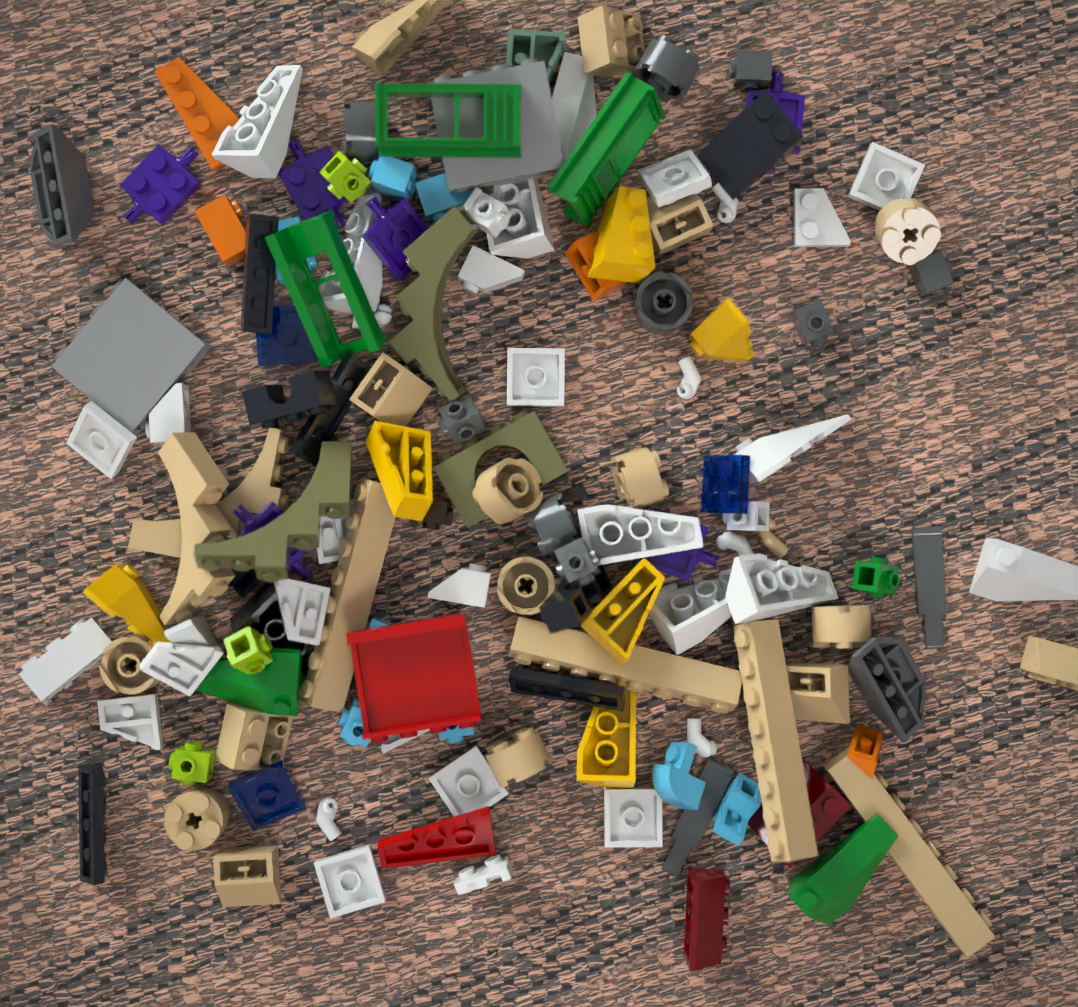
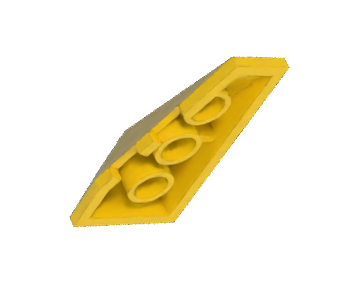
M727 298L688 337L691 341L688 345L698 357L703 355L706 359L747 362L755 356L754 352L750 349L753 343L748 338L751 335L749 321L730 298Z
M123 564L114 565L83 591L87 597L112 618L115 615L124 618L128 625V630L142 637L148 636L150 638L148 643L151 647H154L157 642L171 643L164 634V631L170 629V626L164 625L159 617L161 614L160 609L144 582L138 578L141 574L130 564L125 566Z
M625 686L626 702L623 712L593 707L577 750L576 781L605 788L634 787L636 782V692L628 690L627 686Z

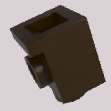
M433 500L423 520H410V526L418 527V522H423L422 528L440 530V524L452 526L454 508H449V502Z

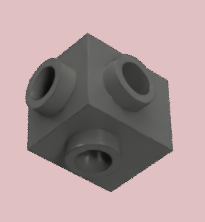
M470 394L439 408L443 419L438 421L445 437L451 435L455 446L487 432Z

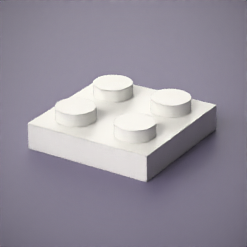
M872 142L847 197L879 211L892 200L899 198L910 199L925 164Z
M691 149L638 170L641 182L658 207L670 205L676 200L698 194L702 190L712 187L710 175Z
M507 348V406L564 407L565 349Z
M90 401L84 405L66 444L112 479L119 473L137 437L94 402Z
M475 745L428 778L453 816L487 806L490 807L509 794L506 787H499L492 769L478 745Z
M604 787L605 847H663L662 799L654 787Z
M371 844L315 860L314 866L330 919L386 902V894Z

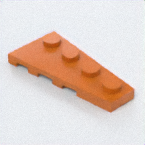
M178 57L154 72L211 169L215 171L225 164L215 160L212 153L223 131L228 125L234 127L240 118Z

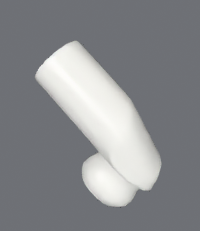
M717 183L712 188V191L720 199L717 218L720 222L730 223L736 217L738 199L732 200Z
M387 304L378 305L377 312L374 313L380 329L390 323L392 315H390L392 309ZM353 317L352 328L359 329L356 320Z
M688 356L678 362L684 376L677 387V394L684 399L692 398L696 394L701 382V376L691 356Z
M727 531L717 537L716 543L721 550L729 548L737 551L739 556L754 554L748 540L743 535Z
M687 718V742L697 746L695 752L699 756L709 757L714 755L717 751V745L714 741L706 739L701 734V718Z
M330 797L324 798L319 803L316 822L329 841H332L342 832L334 822L338 803Z

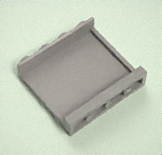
M531 58L521 61L520 66L509 68V64H501L492 67V71L480 73V70H471L464 72L463 77L452 79L451 76H441L435 78L434 83H429L522 85L520 112L521 158H443L448 189L451 194L474 190L476 187H490L558 172L564 162L545 61L538 62L537 58ZM431 97L439 138H454L455 104L452 101L453 97ZM461 97L462 102L459 105V138L484 139V98Z
M125 278L112 287L110 291L111 296L106 302L99 304L93 310L92 318L86 326L82 325L76 330L73 335L74 340L68 347L62 348L55 356L56 361L51 367L127 430L139 435L145 428L146 421H149V413L176 383H182L211 347L140 290L136 284Z

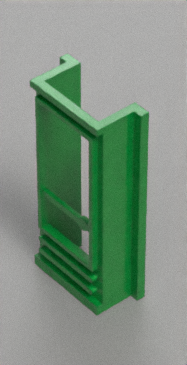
M628 71L547 186L551 193L569 202L563 211L564 216L588 229L593 223L591 221L592 216H595L597 209L602 207L601 203L607 200L660 123V119L664 120L666 118L655 88L633 77L632 73Z
M375 84V146L379 150V157L521 158L520 112L522 85ZM388 97H453L452 101L455 104L454 138H388ZM461 97L484 98V139L459 138V105L462 102Z
M333 210L291 225L265 237L322 368L334 364L344 357L347 352L354 354L368 349L369 353L381 349V346L388 342L387 338L383 337L333 219L335 217ZM327 252L335 274L315 281L306 259ZM338 278L363 337L345 344L341 343L317 287L319 284Z

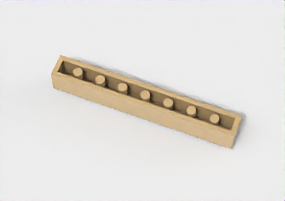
M361 478L354 491L355 502L353 510L350 512V517H347V532L345 539L341 541L339 546L340 558L337 567L331 575L332 587L320 644L316 645L314 652L310 654L308 660L309 672L307 679L302 683L300 691L301 701L308 706L343 713L354 672L351 645L347 643L346 633L366 628L396 518L393 517L381 483Z
M519 616L509 657L514 658V661L519 664L530 665L532 662L542 665V668L548 671L558 672L559 669L568 671L571 676L576 678H587L589 676L599 679L598 681L602 683L613 682L625 685L628 690L641 693L644 690L654 692L655 696L661 699H672L674 697L682 699L684 704L690 706L707 705L711 706V710L718 713L732 712L736 708L742 685L739 670L634 645L629 660L621 665L588 633L566 629L551 634L545 623Z
M778 619L751 621L733 626L771 862L795 861L816 857L818 852Z
M848 746L824 764V769L864 822L879 813L898 834L897 839L887 852L959 950L969 958L995 938L989 929L993 924L982 911L977 913L972 904L975 903V900L965 888L960 890L954 881L958 877L947 864L945 866L941 865L937 859L941 856L930 841L925 843L921 838L920 834L923 833V830L913 818L908 820L903 814L906 808L896 795L891 797L885 788L889 785L881 774L876 772L873 775V779L868 777L847 757L850 748Z

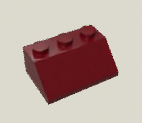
M803 760L815 840L817 842L849 810L851 805L814 768ZM761 803L760 807L748 820V825L768 846ZM798 860L785 861L784 863L791 868Z
M688 868L684 957L689 971H698L721 964L722 954L727 952V937L723 936V925H728L729 913L728 907H724V898L730 894V879L726 878L722 869Z

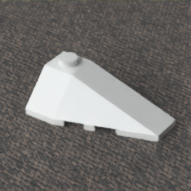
M564 52L552 96L563 162H565L597 115L594 76L584 74L582 56Z
M300 65L276 66L258 88V97L249 107L244 106L239 113L242 117L235 126L231 127L228 125L223 131L212 153L215 160L252 178L277 177L287 154L303 70Z
M537 177L495 185L493 194L490 196L504 203L512 213L507 227L499 233L497 238L487 233L490 253L492 255L528 259L554 251L550 225Z
M377 192L362 196L357 200L344 227L348 237L343 241L373 312H376L380 302L382 262L361 235L373 225L376 219L375 214L366 203L375 196L381 203V194ZM332 268L331 272L324 270L320 279L334 275V269ZM338 278L319 284L318 290L327 309L353 314Z
M844 415L762 437L755 441H752L749 437L736 446L738 452L732 456L751 484L757 483L792 461L791 457H796L812 447V443L825 438L850 421L851 418L849 415Z
M609 504L577 509L582 538L587 542L589 549L594 547L601 561L599 565L704 547L699 518Z
M985 538L969 593L994 601L1078 600V566L999 539Z
M763 554L743 555L734 558L725 596L735 624L756 621L839 599L829 572L804 565L801 567L788 564V561L782 559L773 561L767 559V555Z
M732 568L720 571L719 578L703 580L702 576L693 578V585L677 588V584L672 583L660 589L649 614L660 636L676 655L702 642L732 616L725 597Z

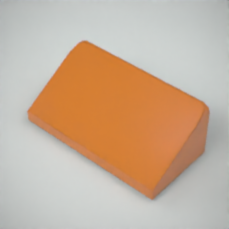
M856 725L847 757L868 777L873 779L884 733L865 726Z

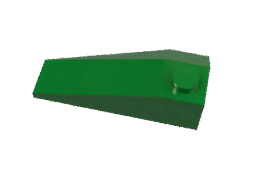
M273 648L270 650L273 662L265 665V668L260 672L246 674L238 668L235 669L229 660L220 658L196 688V691L267 714L298 716L301 705L300 691L303 683L301 650Z
M879 813L875 814L794 876L789 883L788 896L808 917L829 925L852 907L897 839L898 834Z

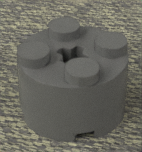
M660 35L657 40L650 41L632 75L653 86L659 100L667 103L669 99H675V104H680L699 73L697 63L700 58L695 52L683 50L675 45L670 37Z
M344 102L346 158L350 161L354 158L358 161H378L379 150L375 146V102Z
M656 273L647 277L640 284L633 302V311L638 323L645 330L659 335L670 334L678 330L686 322L693 308V296L689 284L682 277L674 273ZM668 300L667 308L663 307L661 309L657 306L659 301Z
M563 492L542 500L535 510L527 514L525 513L530 528L536 529L540 539L537 540V544L542 555H550L552 559L557 557L554 552L555 550L578 540L577 535L581 534V528L570 504L565 505L561 501V499L566 498Z

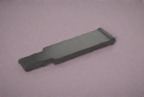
M941 526L911 528L917 615H923L924 624H922L925 635V649L943 648L944 624L942 623V613H947L942 528Z
M711 757L707 758L698 779L706 782L698 810L683 809L671 834L676 839L668 850L669 854L661 870L678 877L685 860L687 861L692 846L698 848L734 773V768Z

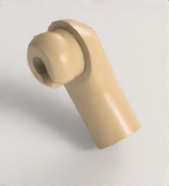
M769 517V531L757 532L763 544L778 558H782L788 552V547L771 532L776 527V523Z

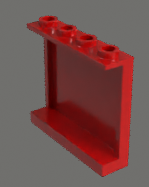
M466 613L360 629L346 633L347 643L351 645L364 728L363 740L371 739V743L388 741V736L400 734V738H410L418 736V731L428 729L430 734L445 732L447 731V726L459 725V729H467L477 726L476 722L481 721L482 713Z

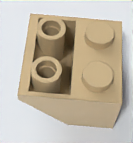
M602 5L577 17L584 74L608 77L624 75L627 71L632 73L645 51L641 15Z
M698 194L686 196L670 205H663L661 207L656 205L651 196L647 198L652 244L657 256L710 233L714 226Z
M382 352L349 400L380 422L407 427L433 388Z
M1028 636L1020 669L1029 671L1028 677L1078 691V648Z
M808 662L786 664L796 720L850 723L848 665Z
M227 704L215 761L233 770L282 771L293 716L267 714L239 704Z
M278 845L221 848L213 856L215 888L223 907L281 904Z

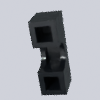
M313 370L290 377L291 396L288 400L284 395L282 385H263L243 391L249 425H262V429H269V427H278L281 420H285L286 423L300 421L303 419L302 414L309 413V416H316L327 413V407L337 405L330 372Z
M597 565L600 573L594 575L595 580L579 587L578 583L573 585L568 580H565L539 606L541 618L551 634L581 626L592 613L589 605L603 601L613 590L603 565Z

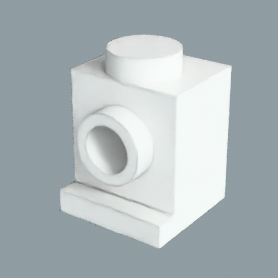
M477 187L463 205L481 228L480 230L495 238L507 227L512 213L504 203L485 194Z
M728 501V507L724 508L722 514L723 522L727 524V530L769 531L770 502Z

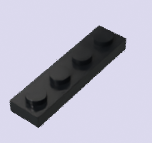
M247 214L241 332L272 334L276 262L265 237L278 232V216Z
M348 352L345 354L331 378L337 405L327 407V413L309 416L289 452L316 466L320 458L322 441L330 442L353 403L349 399L372 368L370 365Z
M511 667L509 674L510 689L514 693L624 711L626 702L625 686H619L613 682H596L584 677H567L555 672H538L526 667L521 669Z
M91 764L79 765L80 881L91 885L105 883L104 874L107 870L104 858V845L106 843L104 815L106 813V805L103 796L106 777L103 767Z

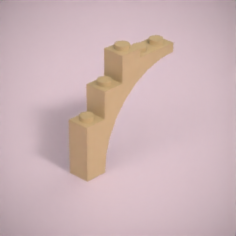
M269 427L263 450L253 469L234 491L216 504L232 528V531L227 536L228 538L234 539L245 525L232 513L234 509H237L245 516L237 508L240 504L249 512L259 513L270 501H273L283 512H286L289 502V496L285 495L286 489L275 487V483L280 482L283 473V465H279L281 453L285 454L288 447V437H284L285 431ZM181 518L165 521L133 519L128 548L181 558Z
M195 432L171 433L158 452L168 470L176 492L182 531L181 560L176 583L168 603L159 616L164 625L180 624L192 619L193 613L207 600L208 596L216 597L223 594L228 589V584L235 577L231 568L207 571L198 568L195 561V544L225 541L232 531V528L215 504L222 497V493L229 485V482Z

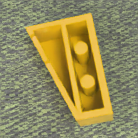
M619 186L604 203L598 229L599 237L597 245L593 250L594 259L592 267L589 269L588 277L640 283L656 268L646 190Z
M374 421L365 442L393 517L422 521L433 502L431 431Z
M643 558L582 623L581 627L621 665L629 660L632 649L643 629V625L652 609L665 577L650 562Z

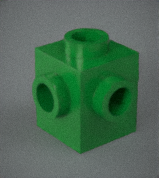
M871 557L870 562L856 560L852 589L867 591L866 597L884 599V593L896 595V588L900 581L899 566L888 565L889 559Z

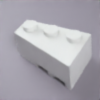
M92 618L87 621L81 619L69 629L71 634L63 640L60 637L55 639L45 648L47 652L40 658L34 656L21 666L23 671L18 675L46 706L52 702L51 698L63 688L67 689L73 684L72 681L84 671H88L101 660L104 649L112 642Z

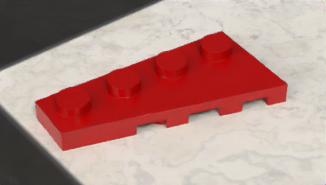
M489 806L379 839L377 849L382 869L496 856Z

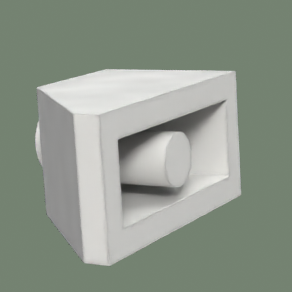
M472 246L458 275V279L463 283L461 287L471 293L477 294L478 290L487 293L522 281L525 276V270L476 246Z
M176 383L149 413V421H146L145 430L147 437L150 438V443L164 444L171 433L191 432L188 385Z
M469 563V569L462 568L429 591L428 598L485 608L491 572H486V566Z
M204 615L189 619L164 631L165 636L171 643L218 646Z

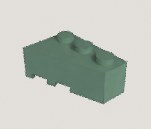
M508 29L506 64H509L510 68L520 66V62L526 59L537 58L538 62L545 61L548 82L550 83L566 45V33Z

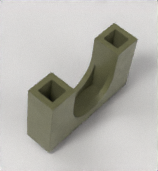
M524 410L513 416V423L503 427L502 424H499L488 430V437L478 441L477 438H474L462 445L463 451L453 455L452 452H449L437 459L438 465L433 468L467 528L489 517L481 509L479 503L474 500L472 494L474 488H476V469L478 463L490 450L499 447H510L520 451L539 473L543 486L568 472L535 411L528 413L527 410Z

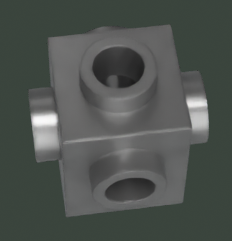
M582 538L554 551L560 563L556 565V568L563 581L568 580L573 585L578 583V586L582 587L595 580L594 575L600 573L597 565L601 564L596 550L594 547L589 549L587 542ZM581 560V565L577 568L576 565Z

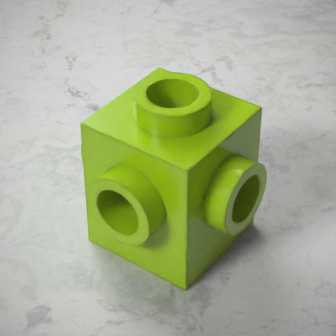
M340 151L319 172L331 183L327 188L339 200L344 196L351 203L355 199L362 197L367 191V186L371 183L364 175L367 169L356 158L350 161Z
M250 626L223 639L228 652V660L235 669L238 668L246 674L260 672L265 668V665L273 662L270 653L273 647L266 634L262 635Z
M185 742V745L175 749V752L171 753L169 759V769L172 770L171 778L179 779L180 784L197 785L198 782L207 783L213 778L217 749L202 748L203 744L199 742Z

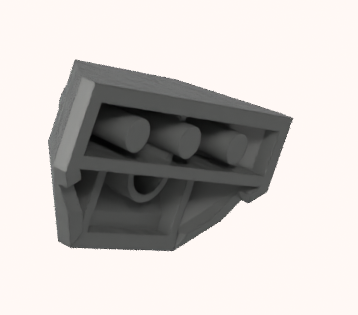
M51 124L33 133V142L35 144L31 153L30 174L40 227L51 240L52 245L59 247L79 237L95 214L84 155L57 125Z
M871 638L852 655L848 664V672L871 712L900 741L905 742L925 724L923 711L926 681L902 638Z

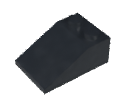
M765 92L729 123L697 155V158L728 196L734 200L801 145L803 135L770 95Z
M266 582L229 619L233 632L235 634L250 626L262 635L266 634L273 648L301 650L302 673L304 676L309 671L308 660L310 654L314 652L316 645L288 640L275 585L272 582Z

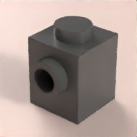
M738 50L734 60L729 62L728 77L733 78V87H740L741 91L747 92L748 90L757 91V88H767L770 84L772 52Z
M942 251L935 254L931 253L923 260L908 266L920 298L954 284L950 274L952 273L951 263L947 257L943 256Z
M822 300L796 309L790 314L802 346L808 343L812 347L821 345L828 341L826 336L834 332Z

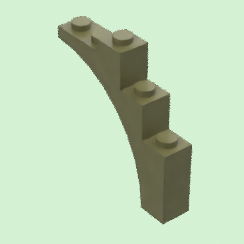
M463 205L454 206L403 251L407 257L406 262L414 272L420 273L416 280L396 296L400 302L399 307L407 317H412L413 321L388 341L392 345V352L400 361L408 364L417 359L419 362L418 367L422 373L432 378L437 385L438 393L450 402L458 399L467 390L456 375L446 352L442 333L441 312L444 289L455 260L467 242L481 229Z
M322 441L319 462L312 480L300 498L284 514L266 526L242 537L216 543L195 544L194 557L197 567L207 571H217L220 568H233L237 571L255 569L257 579H262L266 582L288 580L290 547L299 550L319 548L321 516H327L331 519L350 517L351 442Z

